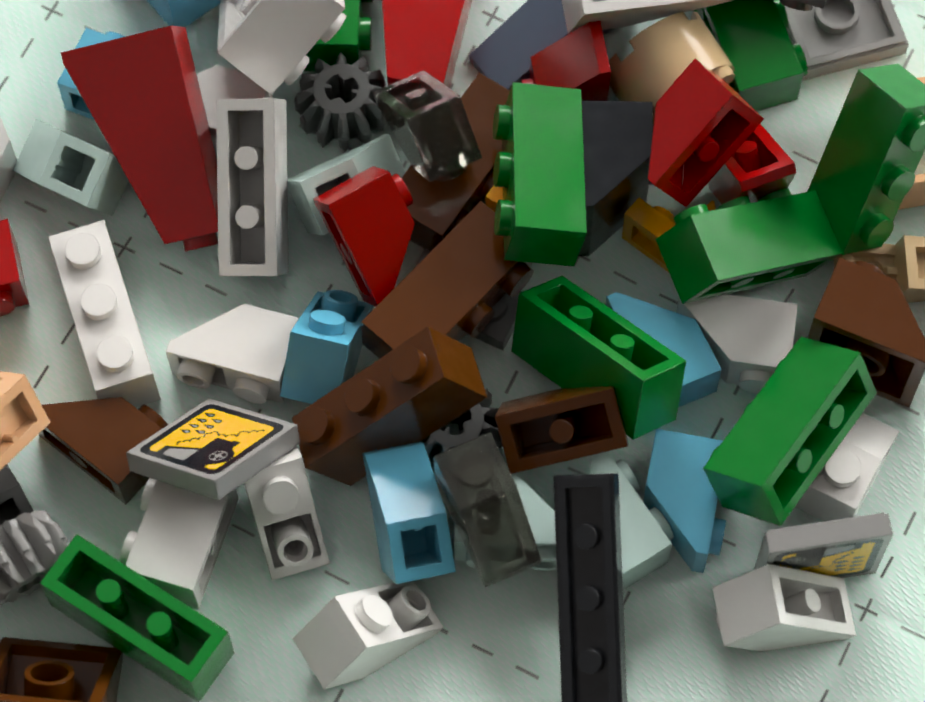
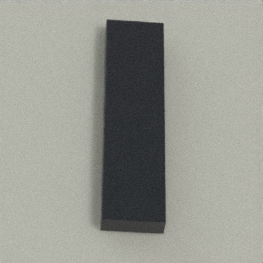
M618 473L553 476L562 702H627Z

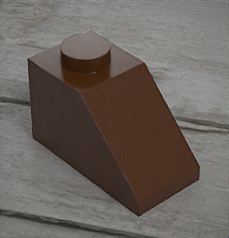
M614 386L564 388L502 402L495 415L510 474L628 447L629 445Z
M123 397L42 405L51 423L38 435L126 505L149 479V477L130 471L126 452L168 425L166 421L149 406L142 404L137 409Z

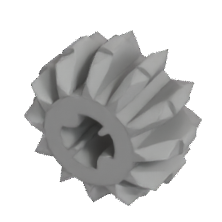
M35 510L31 513H22L15 519L6 520L0 525V605L6 602H14L21 596L30 595L35 589L39 588L42 579L68 546V540L60 526H58L57 522H53L46 511Z

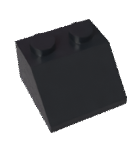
M582 101L587 234L578 256H590L623 227L624 213L639 197L647 202L648 187L653 185L648 180L654 127L653 102Z

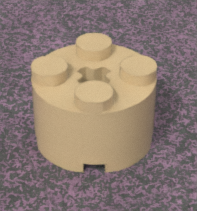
M694 11L690 20L684 12H679L652 24L629 41L634 51L622 62L616 53L609 59L611 69L609 86L618 100L653 102V124L656 102L695 58L728 84L735 78L734 66L699 14Z

